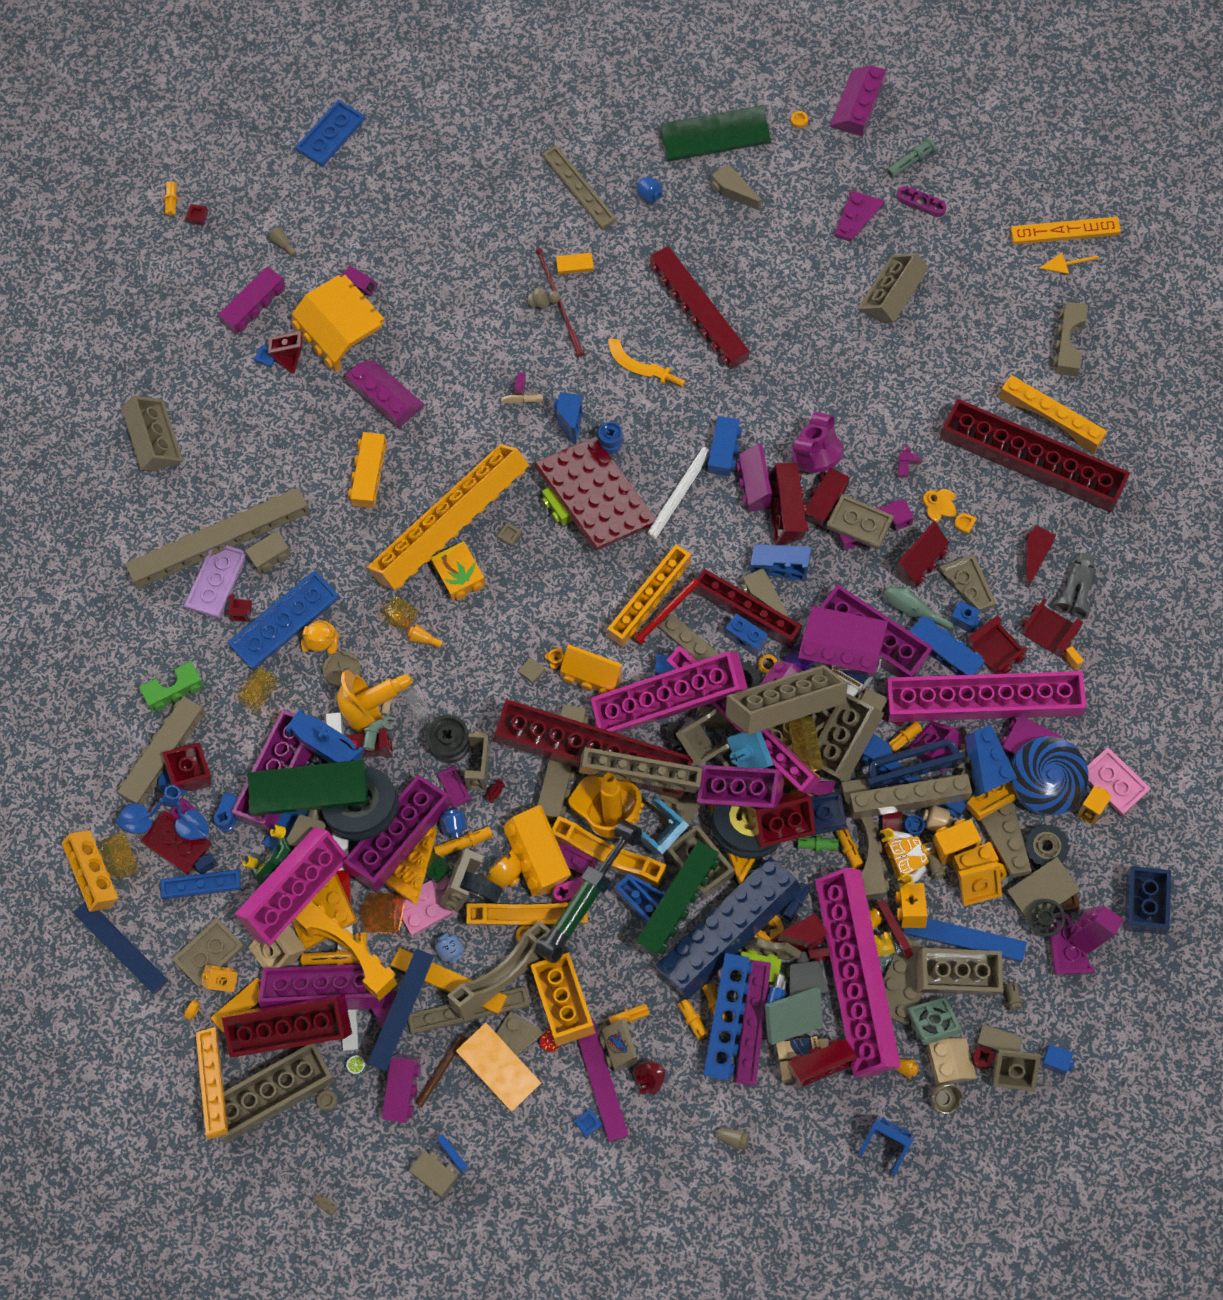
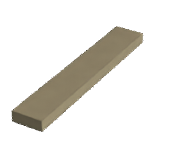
M557 145L542 153L545 161L602 230L617 221V218Z
M526 986L500 992L508 997L500 1014L530 1007ZM448 1004L410 1013L408 1022L411 1035L496 1014L480 1008L464 1021Z

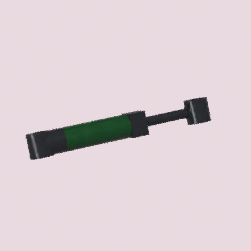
M621 820L617 824L614 835L619 839L598 871L590 866L581 877L584 882L547 936L542 937L537 942L535 947L537 955L551 963H556L563 954L569 952V948L565 945L599 893L604 894L612 883L605 876L606 872L625 844L631 846L638 844L642 838L641 828L626 820Z

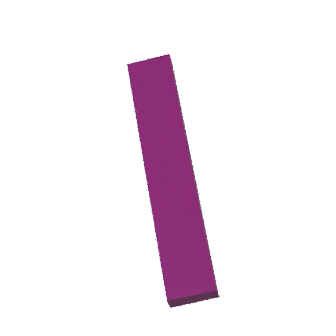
M751 960L753 966L751 975L749 974L748 978L749 988L746 995L735 1083L756 1086L771 962Z
M591 1018L595 1034L578 1039L610 1143L629 1137L596 1026L593 1018Z

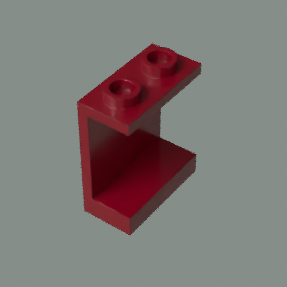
M1043 598L1040 604L1036 603L1031 610L1032 616L1030 618L1026 617L1022 623L1023 631L1021 634L1061 658L1081 629L1083 622L1079 619H1076L1074 623L1045 607L1047 600Z

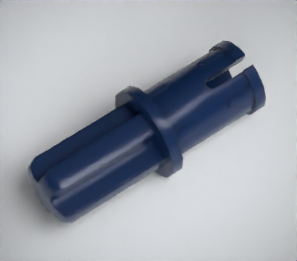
M805 883L799 884L802 891L788 903L781 914L788 921H793L799 908L803 907V901L810 891V887Z

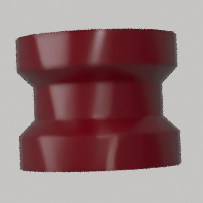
M984 1046L976 1049L972 1056L973 1065L981 1070L988 1069L994 1061L993 1051Z

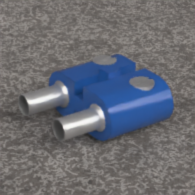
M778 974L775 987H770L766 1004L788 997L786 994L788 982L784 981L785 976Z

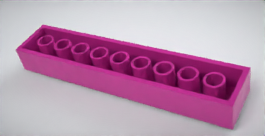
M1083 671L887 678L885 685L886 697L888 698V722L1018 718L1019 715L1025 718L1083 716L1086 710Z
M843 868L818 878L815 882L824 928L828 933L826 938L846 1040L858 1057L855 1065L852 1066L853 1076L869 1078L900 1068L901 1065L861 870Z

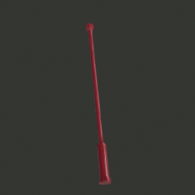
M537 248L536 254L540 257L552 290L557 291L542 255L543 250ZM559 300L558 305L569 329L568 334L575 349L576 357H582L585 355V352L582 350L576 332L572 329L562 302Z

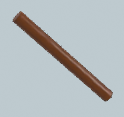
M458 1035L415 1103L421 1108L423 1107L457 1054L456 1050L465 1041V1036Z

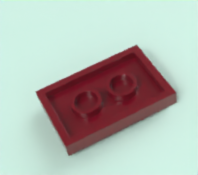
M164 810L140 842L180 871L189 875L195 867V863L207 852L212 843L206 838L187 840L180 837L175 830V823L178 819Z

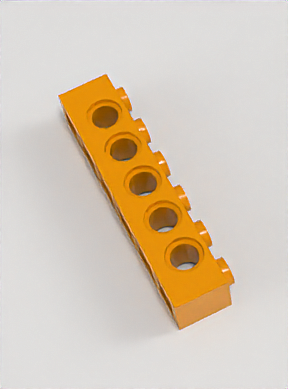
M675 544L607 628L609 639L622 648L627 644L691 564V554Z

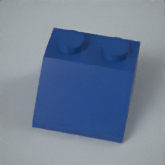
M560 392L559 398H555L554 402L555 418L558 419L559 427L573 444H577L583 414L582 395Z

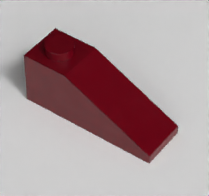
M1035 525L1033 531H1028L1024 539L1027 541L1025 546V585L1028 588L1056 537L1055 534Z

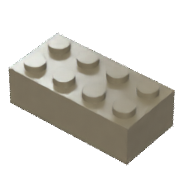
M847 693L846 703L835 707L806 761L844 782L848 781L884 713Z
M922 948L916 952L917 993L996 996L1003 992L1002 951Z

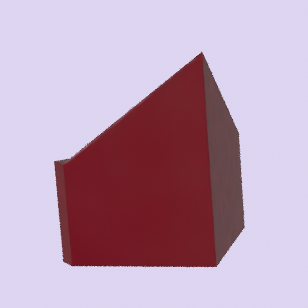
M302 331L269 337L268 354L292 374L295 373L302 349Z

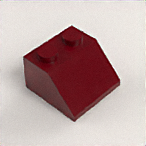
M200 743L162 752L172 785L187 791H195L211 786V774Z
M816 913L782 931L772 942H787L802 952L805 949L813 950L824 942L823 938L828 933Z

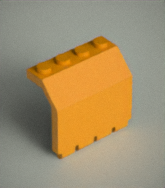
M338 275L304 296L292 313L291 324L295 331L303 332L304 341L307 344L310 343L315 354L321 356L324 359L325 365L336 373L341 369V359L348 349L380 330L386 319L346 275L342 277Z

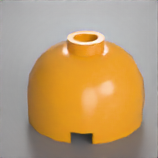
M510 850L509 857L505 854L490 868V874L487 875L485 873L482 877L494 882L501 888H505L508 885L512 888L520 881L518 876L521 873V860L513 850Z

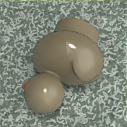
M538 286L534 289L533 293L528 295V298L533 308L545 309L550 302L556 304L560 300V294L557 291H551L547 295L546 291Z

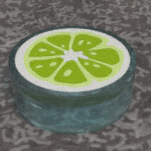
M352 1055L347 1059L346 1069L352 1076H360L366 1071L367 1064L362 1056Z

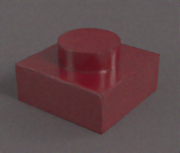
M190 204L186 216L187 223L204 225L209 211L208 207Z
M829 948L807 951L809 959L813 958V962L825 961V956H830Z

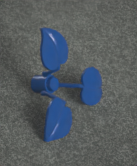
M167 769L161 774L158 781L159 789L164 792L163 798L160 799L151 813L148 814L146 807L141 804H130L121 811L116 819L117 825L124 831L142 834L151 828L152 821L150 817L164 803L168 807L177 806L180 819L175 823V830L180 837L187 840L206 838L209 835L208 823L200 812L190 809L184 815L182 814L179 798L189 791L181 790L177 786L172 785Z

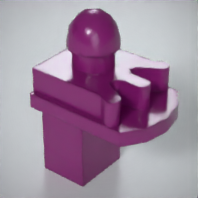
M905 445L902 448L903 453H899L898 478H908L909 464L919 465L922 463V459L918 458V453H910V446Z

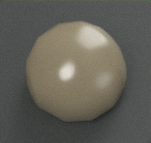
M941 1083L936 1085L931 1093V1104L939 1113L952 1114L961 1107V1100L964 1095L958 1086L952 1083Z

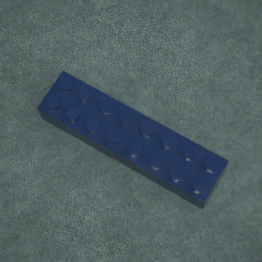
M769 856L655 965L660 976L686 1000L690 999L723 967L725 953L735 955L802 891L798 879Z

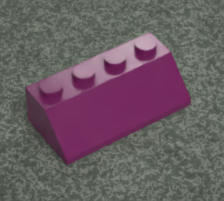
M868 65L852 70L829 127L863 137L885 82V69Z
M375 360L358 363L346 374L348 385L398 429L425 406L422 401Z
M702 765L697 804L775 809L783 794L785 777L779 769Z

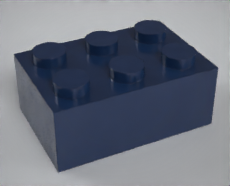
M1131 866L1126 873L1124 931L1165 935L1170 929L1171 870Z

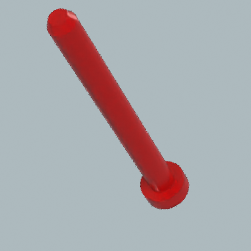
M696 579L692 580L639 634L636 632L633 636L643 645L646 642L644 639L699 585V582Z

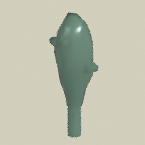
M908 585L906 588H886L884 592L886 600L903 613V618L906 616L915 618L925 616L949 630L953 626L952 622L937 615L911 592V586Z

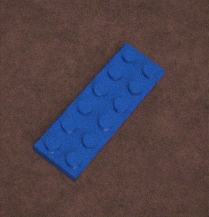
M314 570L227 643L254 671L302 631L305 626H308L339 600L340 597Z

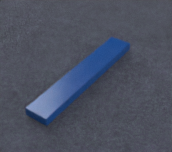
M927 918L926 928H904L903 932L904 935L968 950L1002 951V958L1023 962L1027 943L1026 941Z

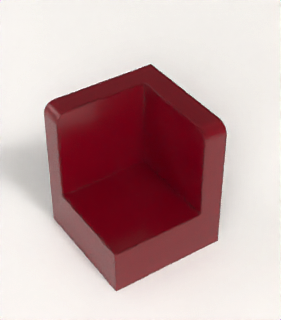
M231 594L228 611L230 620L250 622L252 600L237 599L235 594Z

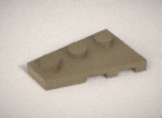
M974 554L939 566L938 570L972 607L983 611L996 606V601Z
M510 1011L496 1034L518 1056L537 1039L541 1038L545 1032Z

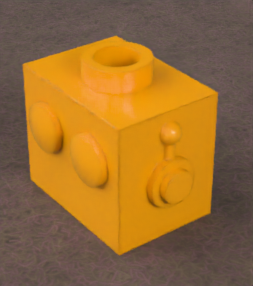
M205 964L204 973L202 974V985L206 989L234 992L238 972L229 967Z

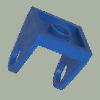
M878 1116L857 1157H862L873 1134L878 1135L879 1131L902 1143L900 1148L903 1149V1152L891 1173V1176L894 1177L915 1135Z

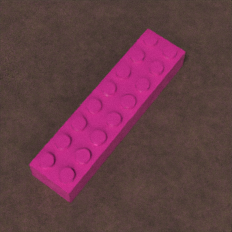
M728 651L592 697L591 702L598 728L619 734L725 699L727 695L746 690L748 687L739 653Z

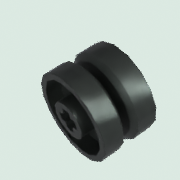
M444 715L433 720L428 726L426 739L430 753L436 760L448 764L459 762L470 750L468 729L460 718Z

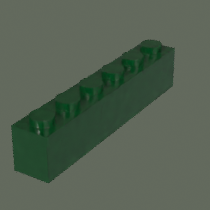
M700 841L697 842L638 937L636 947L656 959L660 954L664 955L669 946L667 944L670 937L674 938L679 930V927H677L679 922L687 918L690 912L688 910L690 904H695L700 896L698 891L701 886L705 887L709 882V873L711 870L715 871L720 863L718 851Z

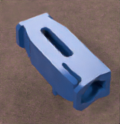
M302 709L296 713L285 730L286 735L290 736L292 734L304 747L330 763L359 760L364 754V748L360 747L357 750L356 745L348 737L321 720L304 714Z

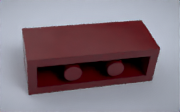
M833 468L829 469L827 473L824 472L819 481L821 484L818 488L815 487L810 497L812 499L810 502L805 503V520L823 529L841 495L847 489L850 477Z

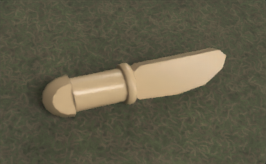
M541 394L509 395L502 397L501 402L539 403L543 400V396Z

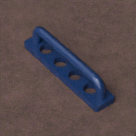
M947 739L875 759L868 767L870 777L868 779L869 789L964 763V752H959L956 743ZM945 747H948L952 753L949 756L877 776L876 768Z

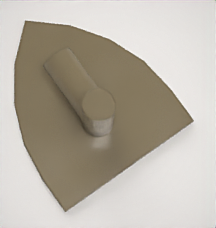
M666 795L657 797L688 825L700 806L695 799L684 795L680 800ZM653 804L659 819L667 827L670 823Z

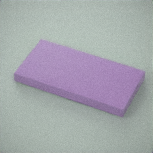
M228 545L224 548L226 550L211 556L213 549L209 550V555L204 559L184 608L220 619L247 557L246 552Z

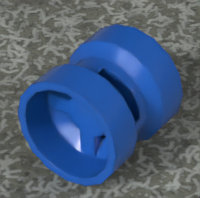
M918 815L909 816L905 821L903 832L911 834L913 837H920L925 827L924 820Z

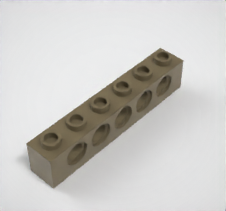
M585 747L581 754L579 773L604 777L607 773H612L617 780L696 793L700 787L702 768Z

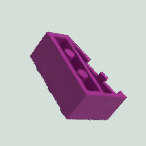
M1104 905L1085 909L1079 921L1075 922L1071 927L1070 932L1072 934L1068 940L1089 954L1115 936L1124 919Z
M396 1053L392 1056L382 1113L383 1120L407 1123L409 1118H413L415 1107L412 1106L413 1097L416 1098L418 1086L416 1082L421 1068L420 1056Z

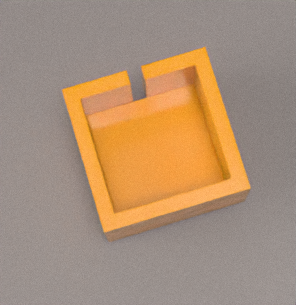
M962 819L955 822L954 826L950 828L945 826L938 829L934 834L932 843L941 865L952 862L956 851L960 854L978 847L982 840L972 819L967 821Z

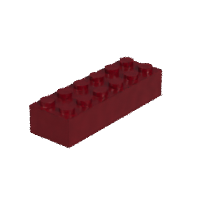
M345 994L233 1012L222 1017L230 1058L340 1040L352 1034Z

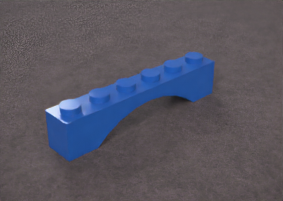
M873 734L860 757V761L869 766L873 760L892 755L893 752L887 741ZM898 761L877 767V771L881 775L904 769ZM912 777L895 783L897 785L922 782L923 780ZM969 800L936 806L949 810L950 816L959 819L965 811Z

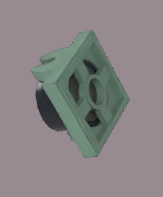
M946 996L910 1007L907 1010L912 1021V1032L916 1033V1041L921 1040L923 1045L962 1034V1028Z

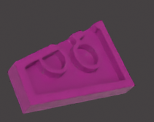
M851 191L834 237L851 242L867 222L874 217L875 213L882 208L885 200Z
M1065 914L1066 921L1063 929L1059 934L1049 937L1054 975L1094 974L1096 971L1093 965H1090L1087 953L1068 940L1072 934L1070 929L1073 923L1069 915ZM1062 915L1054 917L1056 920L1062 921ZM1055 922L1053 923V925H1054L1057 929H1058V928L1060 927V925H1061V924H1058V923H1055ZM1048 926L1049 933L1054 932L1053 928Z

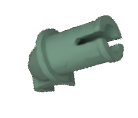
M387 716L384 719L374 721L367 728H364L365 738L362 746L364 750H375L379 729L386 728L387 731L393 729L394 727H389L386 724L387 721L394 722L395 719L393 717Z

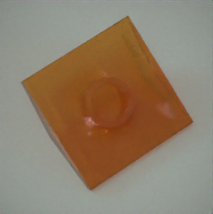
M369 893L361 908L362 931L368 933L399 934L405 898L399 894Z

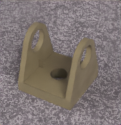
M711 708L688 719L676 732V736L696 767L730 747L727 740L712 745L700 726L702 722L717 712L715 708Z

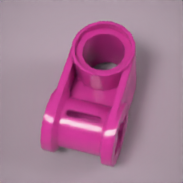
M582 876L557 885L553 891L554 902L569 903L584 882L581 878ZM559 892L565 894V898H562V896L559 895Z

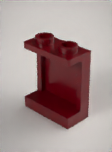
M998 615L969 636L966 644L973 652H977L983 657L984 664L994 674H1007L1012 670L1011 666L1016 662L1020 664L1026 659L1028 648L1026 646L1022 648L1001 625L1002 619Z

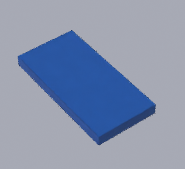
M337 100L296 145L295 150L323 167L364 122L366 117L342 101Z

